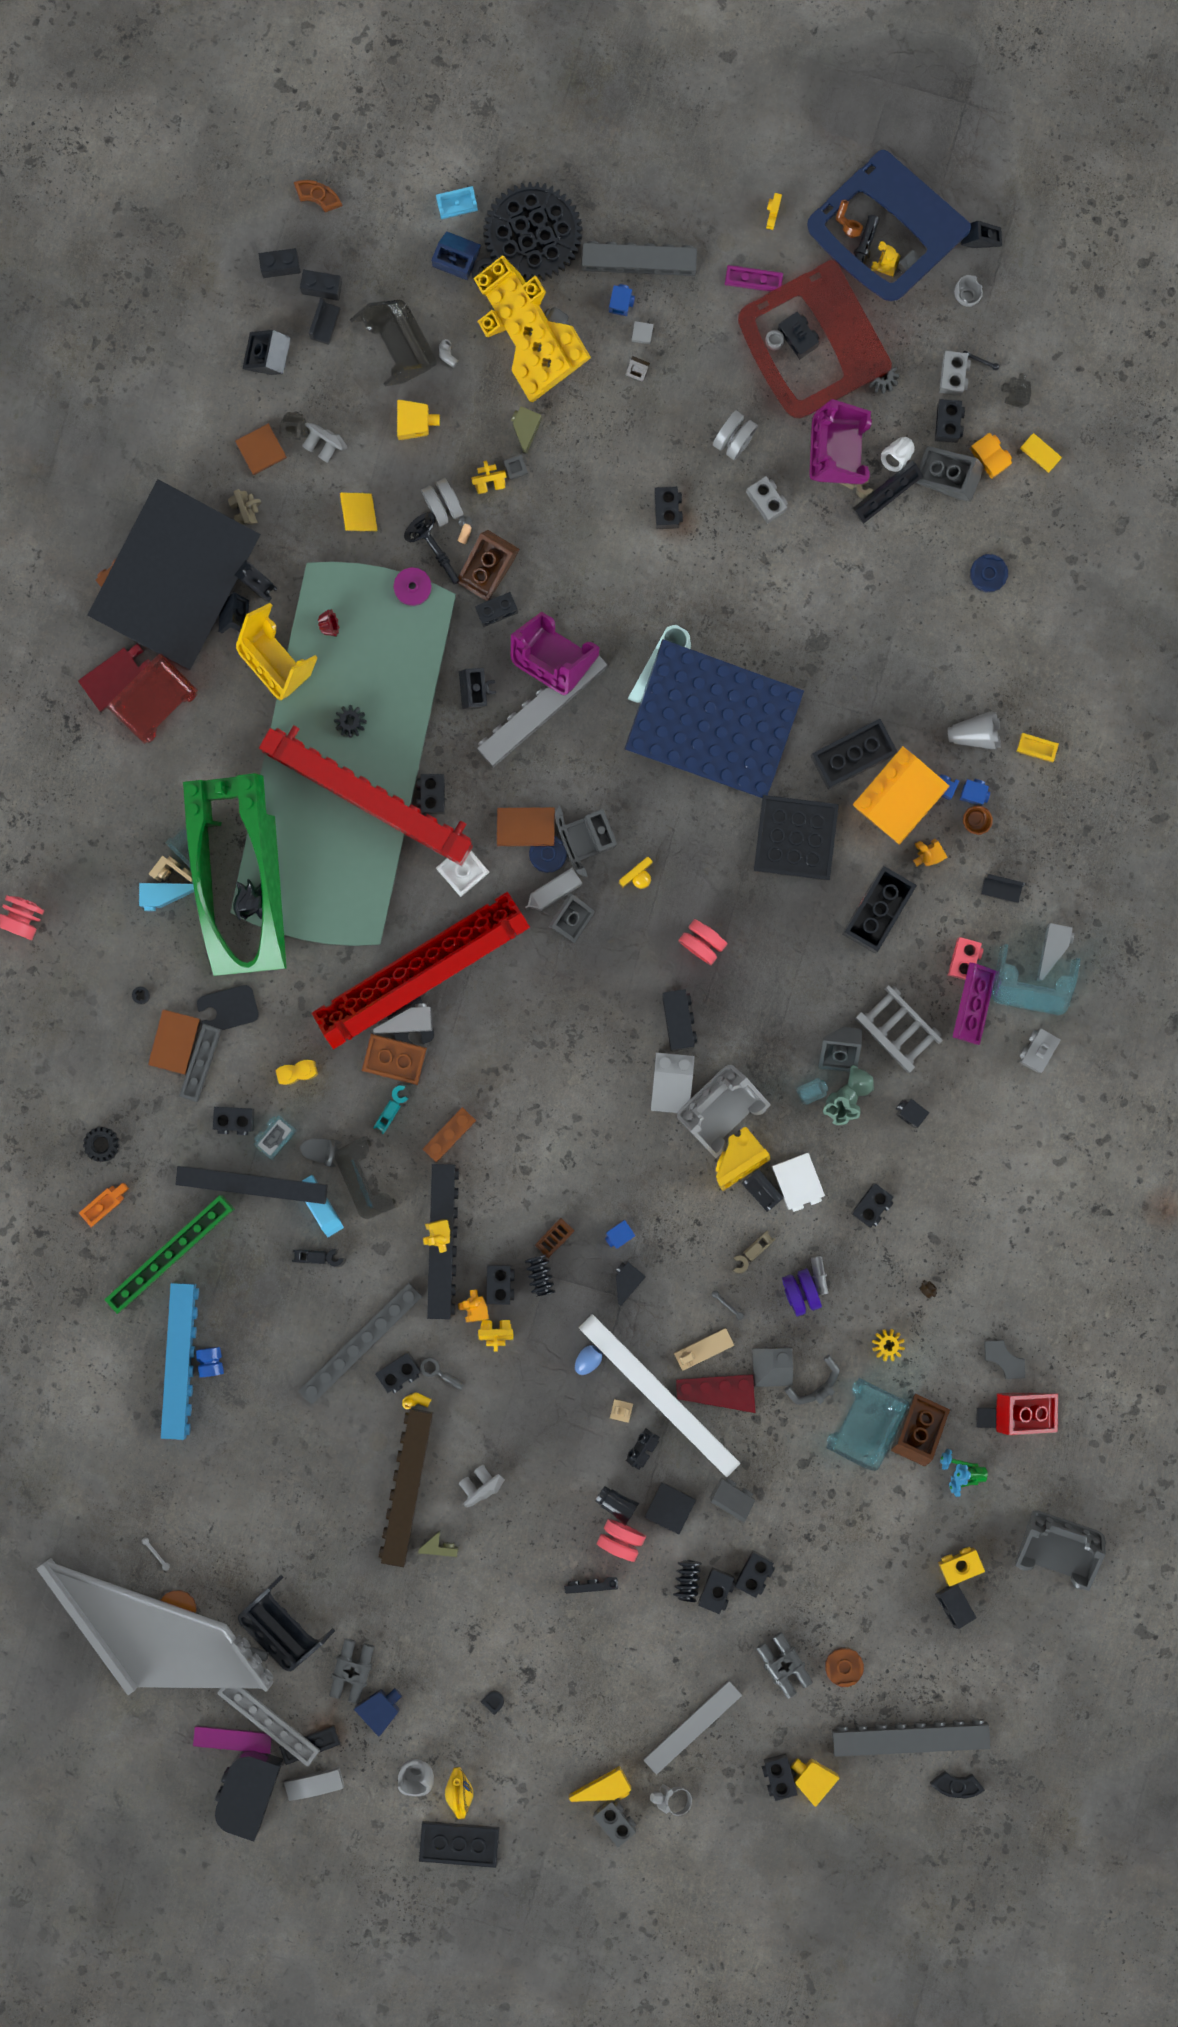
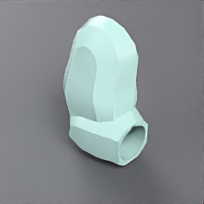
M678 625L666 628L630 693L629 700L636 703L641 702L662 639L690 649L691 642L688 631Z

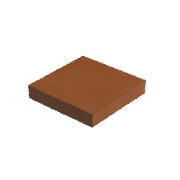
M269 423L235 441L253 476L287 458Z

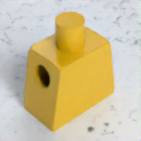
M397 400L398 440L428 436L429 426H440V414H429L427 404Z
M797 1758L790 1766L797 1773L794 1778L795 1784L815 1807L839 1780L836 1772L814 1759H810L805 1765Z

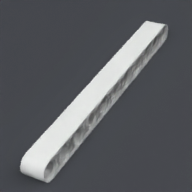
M593 1314L578 1327L726 1477L741 1464Z

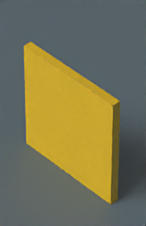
M341 492L340 498L345 530L378 531L372 494Z

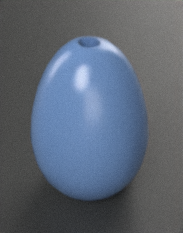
M594 1345L583 1348L576 1359L575 1371L579 1375L591 1373L601 1363L602 1352Z

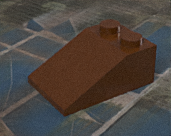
M489 530L482 532L458 576L460 580L458 584L485 601H489L514 562L520 549Z
M915 1393L896 1433L890 1451L924 1467L927 1466L934 1458L950 1409Z

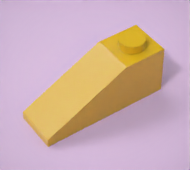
M619 1766L570 1793L569 1800L571 1802L615 1800L617 1798L621 1800L630 1794L631 1785Z

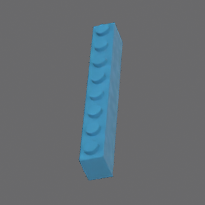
M171 1283L161 1439L184 1440L187 1438V1435H190V1424H187L188 1416H191L192 1405L189 1404V1396L192 1397L193 1385H190V1377L194 1376V1366L191 1365V1359L195 1357V1346H192V1343L197 1333V1328L194 1327V1319H197L198 1316L195 1300L199 1298V1288H196V1284Z

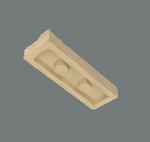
M724 1328L675 1352L674 1355L682 1371L733 1347L734 1344L727 1329Z

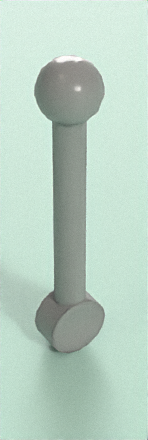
M144 1537L141 1541L142 1544L146 1545L162 1564L163 1570H169L170 1564L164 1562L149 1543V1539Z

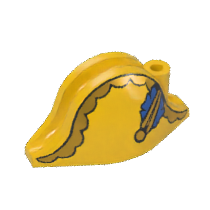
M457 1767L453 1768L446 1785L445 1799L458 1819H465L473 1800V1788L462 1769Z

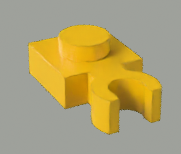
M775 193L773 199L769 198L767 210H770L766 229L774 230L782 194Z

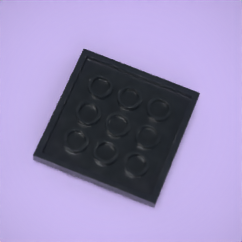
M763 795L753 871L829 881L839 804Z

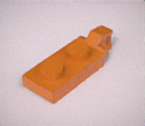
M122 1183L117 1188L114 1186L107 1188L82 1209L79 1214L92 1228L124 1199L122 1195L129 1189L128 1186Z

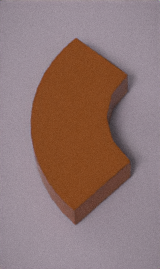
M313 180L294 182L300 202H315L322 207L324 212L342 207L339 197L328 186Z

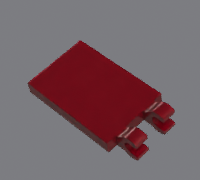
M138 643L129 651L122 648L78 680L100 712L146 681L147 678L144 674L155 667L149 659L144 661L139 667L133 659L144 652Z

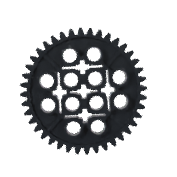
M529 182L528 187L521 183L520 189L514 185L513 192L508 188V195L501 193L502 200L495 198L497 205L491 204L493 211L488 210L487 215L489 217H485L487 224L483 226L484 230H486L483 235L487 238L484 240V243L489 245L486 249L487 252H491L490 258H495V262L498 258L504 256L523 278L524 276L526 277L527 282L534 276L541 277L542 281H545V275L552 279L553 272L558 276V269L565 271L564 264L567 266L571 265L569 259L575 260L573 253L578 254L579 249L577 247L581 246L579 240L582 239L580 232L583 229L582 226H579L582 224L581 219H577L579 212H574L576 205L570 206L572 200H566V194L560 196V189L554 192V186L547 189L546 183L543 184L542 188L539 186V182L535 184V187L532 186L531 182ZM533 199L536 201V204L530 206L526 202ZM516 206L519 210L513 213L509 211V208ZM553 210H559L561 214L559 216H553L551 212ZM523 212L529 214V217L526 218V216L523 215ZM536 217L543 218L541 223H536L533 220ZM548 219L551 224H554L553 230L548 226ZM518 224H524L526 226L523 230H518L516 228ZM530 226L533 229V231L536 232V238L533 235V233L530 232ZM565 227L568 231L562 234L558 232V229ZM502 230L508 232L505 237L499 236L498 233ZM512 231L514 233V236L518 238V245L515 242V240H512ZM543 234L550 236L548 240H542L540 237ZM530 241L533 244L530 247H524L523 243ZM540 246L543 252L540 253L537 247ZM507 248H513L515 252L513 254H507L505 250ZM553 251L557 253V256L550 258L547 254ZM537 258L540 262L532 265L529 261Z

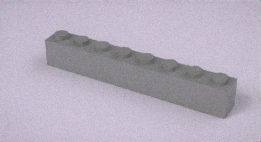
M598 656L575 688L567 695H561L550 687H542L536 693V698L532 701L530 699L521 706L523 709L520 712L512 713L507 718L508 722L502 726L500 724L492 731L494 734L489 739L485 737L478 743L479 747L477 749L479 753L494 768L604 672L608 665Z

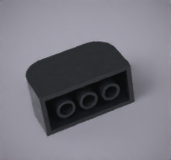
M883 866L862 898L842 935L876 954L917 885Z
M242 1751L237 1755L232 1765L227 1767L221 1780L224 1786H220L215 1797V1801L218 1802L215 1809V1819L223 1831L253 1842L255 1841L283 1758L257 1751Z

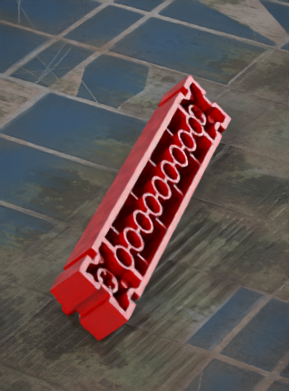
M295 725L292 726L288 735L278 728L275 730L269 729L259 746L263 754L282 763L284 766L443 855L461 867L463 866L473 848L471 838L462 834L467 825L465 822L459 821L455 830L445 823L441 826L433 816L429 814L426 816L422 815L420 809L411 804L409 807L406 806L403 799L396 795H393V797L389 796L387 790L378 785L376 787L371 786L370 781L363 776L355 777V774L349 768L343 766L341 769L336 761L329 757L322 758L320 752L312 747L306 749L303 742L295 738L300 730Z
M509 893L502 894L494 899L496 902L491 906L486 904L331 1000V1005L327 1007L323 1005L313 1011L312 1015L331 1047L335 1049L346 1042L345 1038L351 1040L362 1031L507 943L510 939H514L516 935L529 929L530 926Z

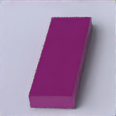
M727 265L725 285L781 293L784 273Z

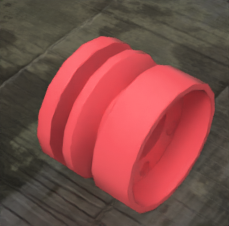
M6 895L5 900L13 904L11 907L2 905L9 913L8 915L0 914V928L33 940L37 929L30 925V922H40L41 920L34 917L33 914L37 912L43 915L45 910L23 898Z

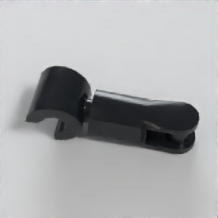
M332 1249L328 1254L326 1251L293 1250L294 1260L292 1262L326 1264L328 1262L333 1267H341L346 1262L345 1258H339L336 1262L333 1260V1257L338 1253V1249ZM302 1253H307V1260H302Z

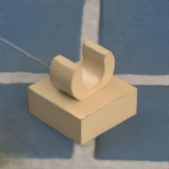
M614 1399L610 1418L629 1423L633 1403Z

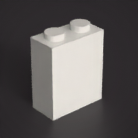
M809 1153L771 1166L788 1210L792 1209L795 1212L803 1209V1204L810 1202L813 1205L822 1201L821 1197H824L825 1194Z

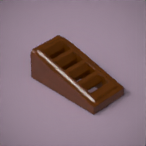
M560 1218L535 1246L549 1258L575 1230ZM559 1225L568 1232L566 1235L557 1228ZM554 1230L562 1237L561 1240L552 1234ZM548 1236L557 1243L555 1246L547 1239ZM543 1241L552 1249L550 1252L541 1244Z

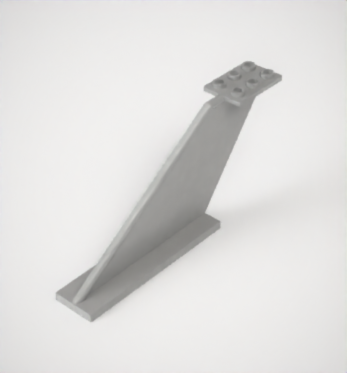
M52 1558L36 1568L127 1695H130L138 1687L259 1688L266 1692L274 1683L272 1673L268 1669H264L259 1655L252 1653L248 1640L240 1635L235 1637L225 1623L55 1564Z

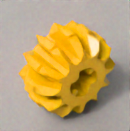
M882 1329L883 1336L879 1333L875 1334L879 1341L872 1340V1343L878 1344L872 1350H880L876 1357L879 1358L883 1355V1361H887L888 1355L891 1361L895 1360L893 1354L901 1357V1354L897 1351L898 1349L904 1350L905 1348L899 1346V1344L904 1343V1339L897 1340L901 1335L899 1332L893 1336L894 1330L890 1329L887 1335V1331ZM887 1340H889V1342L891 1343L893 1342V1345L890 1346V1350H888L886 1347L884 1348L883 1346L886 1345Z

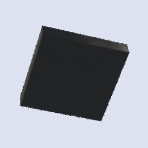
M661 1482L645 1518L679 1535L696 1499Z

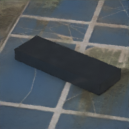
M334 1725L304 1736L320 1749V1752L341 1744ZM279 1746L286 1765L299 1761L284 1747Z

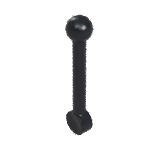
M963 351V353H968V358L986 364L995 371L1000 367L998 363L993 364L970 354L968 351Z

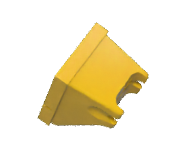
M747 1127L740 1129L741 1135L739 1137H736L734 1134L729 1136L727 1150L723 1151L718 1159L716 1178L722 1191L737 1183L738 1179H743L771 1160L767 1150L762 1147Z

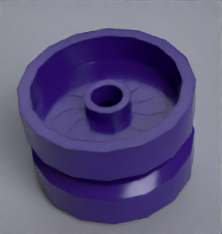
M807 1268L797 1272L799 1284H797L794 1276L791 1274L781 1277L789 1305L792 1306L796 1317L806 1314L804 1301L807 1302L809 1308L813 1311L822 1308L816 1287Z

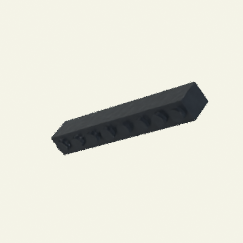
M432 1164L430 1223L442 1219L448 1220L450 1243L446 1244L447 1251L443 1253L439 1252L438 1246H429L427 1319H451V1315H455V1304H452V1296L456 1295V1284H452V1276L456 1277V1265H453V1257H457V1246H453L454 1238H457L458 1227L454 1226V1219H458V1207H455V1199L459 1197V1188H455V1180H459V1169L454 1164Z

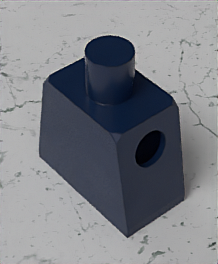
M396 1688L388 1695L380 1689L357 1704L354 1710L379 1737L399 1712V1707L395 1703L402 1698V1695Z

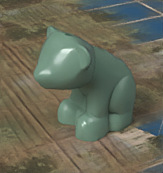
M851 1065L848 1083L837 1092H833L828 1096L823 1109L824 1115L833 1119L832 1123L836 1125H844L849 1120L859 1118L861 1110L860 1106L856 1105L859 1096H867L874 1091L873 1077L865 1070Z

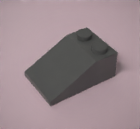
M927 446L919 465L923 477L916 483L948 496L971 502L985 467L977 458Z

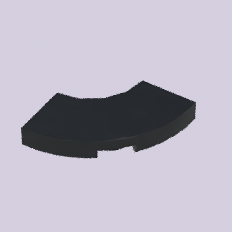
M944 1771L930 1782L937 1791L954 1798H971L985 1791L973 1774L958 1778Z

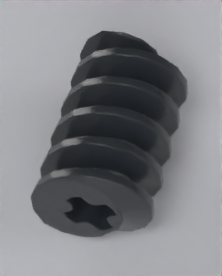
M546 1255L525 1260V1263L531 1264L526 1270L533 1272L528 1278L534 1279L529 1285L536 1287L531 1291L532 1294H537L536 1297L556 1293L555 1290L549 1289L554 1285V1282L548 1281L552 1278V1275L546 1274L551 1270V1267L545 1266L549 1263L548 1259H543Z
M693 1560L678 1562L682 1569H678L676 1572L681 1574V1577H676L675 1580L679 1581L680 1584L674 1585V1587L679 1592L673 1593V1595L681 1601L697 1602L693 1597L698 1595V1592L694 1589L699 1588V1584L694 1581L700 1580V1576L696 1573L701 1572V1568L697 1566L702 1565V1562Z

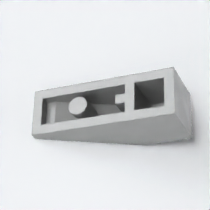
M1052 923L1047 924L1036 981H1042L1067 950L1069 944L1073 943L1075 933L1072 932V927Z
M415 1004V1008H410L374 1028L373 1033L432 1031L431 1007H427V1004Z

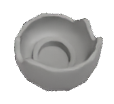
M973 275L961 277L955 285V298L961 305L966 307L978 304L983 296L982 285L977 282V277Z

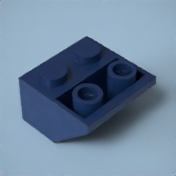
M446 231L438 242L432 257V267L468 281L482 245Z

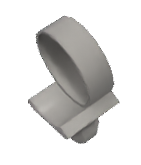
M662 1784L660 1792H652L650 1795V1801L657 1804L658 1809L666 1814L670 1812L676 1816L684 1815L692 1805L691 1794L682 1787H673L671 1789ZM678 1790H684L687 1794L686 1806L679 1812H671L668 1806L669 1797Z

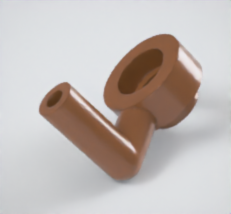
M842 200L836 215V221L843 225V231L848 237H858L861 235L863 226L855 220H848L844 217L849 202Z

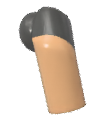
M463 515L458 521V524L462 525L463 528L457 541L466 544L471 533V518Z

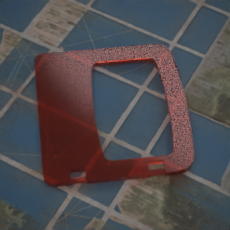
M829 260L819 265L812 271L749 303L741 309L738 315L739 326L762 375L786 413L793 418H803L814 413L831 399H840L888 373L892 368V362L841 268L834 260ZM819 272L821 277L812 282L809 277ZM797 296L802 297L818 320L837 356L844 374L841 380L804 400H798L787 386L775 366L755 322L759 316ZM767 300L769 306L759 310L757 305Z

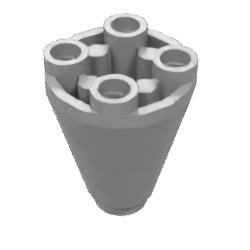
M989 711L948 727L949 742L992 750L1001 748V739L998 736L1000 721L997 718V712Z

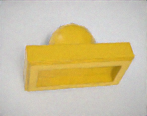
M646 857L619 880V884L624 888L632 881L634 886L639 889L648 887L651 883V876L645 870L653 864V861Z

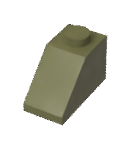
M520 406L519 411L515 410L511 421H513V428L522 451L527 454L542 421V415Z

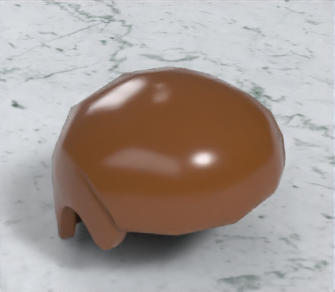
M971 806L963 815V824L970 833L982 835L988 832L992 826L993 817L990 811L983 806Z

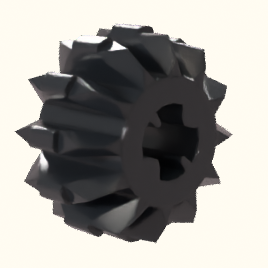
M349 705V711H346L344 706L341 707L344 713L336 712L340 719H334V723L339 724L335 727L336 730L342 729V736L348 732V737L352 738V732H354L358 737L359 732L357 730H365L361 724H367V721L362 719L365 713H359V707H356L353 711L352 705ZM350 717L354 723L351 726L349 725V723L348 725H346V723L348 722L347 719Z

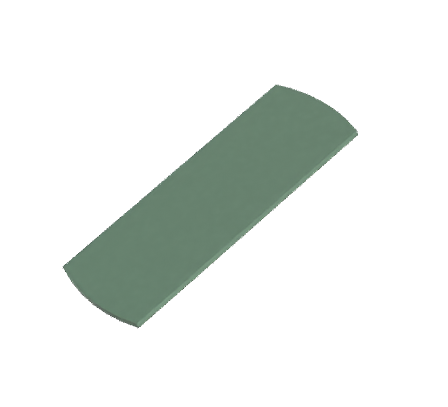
M306 563L287 652L295 662L300 659L306 660L314 655L317 656V661L311 676L285 699L276 700L271 729L275 730L278 728L288 735L292 726H297L300 730L295 738L303 742L306 749L314 748L320 752L322 758L329 757L333 759L341 769L343 766L353 771L355 777L363 776L370 781L371 786L376 787L378 785L384 788L389 796H398L409 807L415 789L456 594L431 582V594L427 601L421 605L409 606L400 602L395 596L394 580L400 571L360 563ZM411 583L409 585L410 589H414L416 587L414 583ZM330 609L333 610V613H336L340 627L338 629L339 634L336 637L322 634L318 625L319 616ZM352 705L353 711L356 707H359V713H365L362 719H365L367 724H361L365 730L361 731L358 729V737L354 732H352V738L348 737V732L342 736V729L336 730L335 727L339 724L334 723V719H340L336 712L344 713L341 707L344 706L346 711H349L348 707ZM351 717L347 719L348 722L346 723V725H348V723L350 726L354 724ZM264 755L260 775L264 776L266 814L275 816L284 935L304 941L329 945H381L405 834L284 766L282 763ZM247 833L237 882L247 886V879H250L253 886L257 887L261 883L256 854ZM236 884L235 893H234L233 902H232V907H231V911H230V913L233 914V915H235V916H236V914H235L234 909H233V903H234V899H235V897H236V895H237V893H238L237 884ZM256 913L246 919V921L256 926H262V919Z

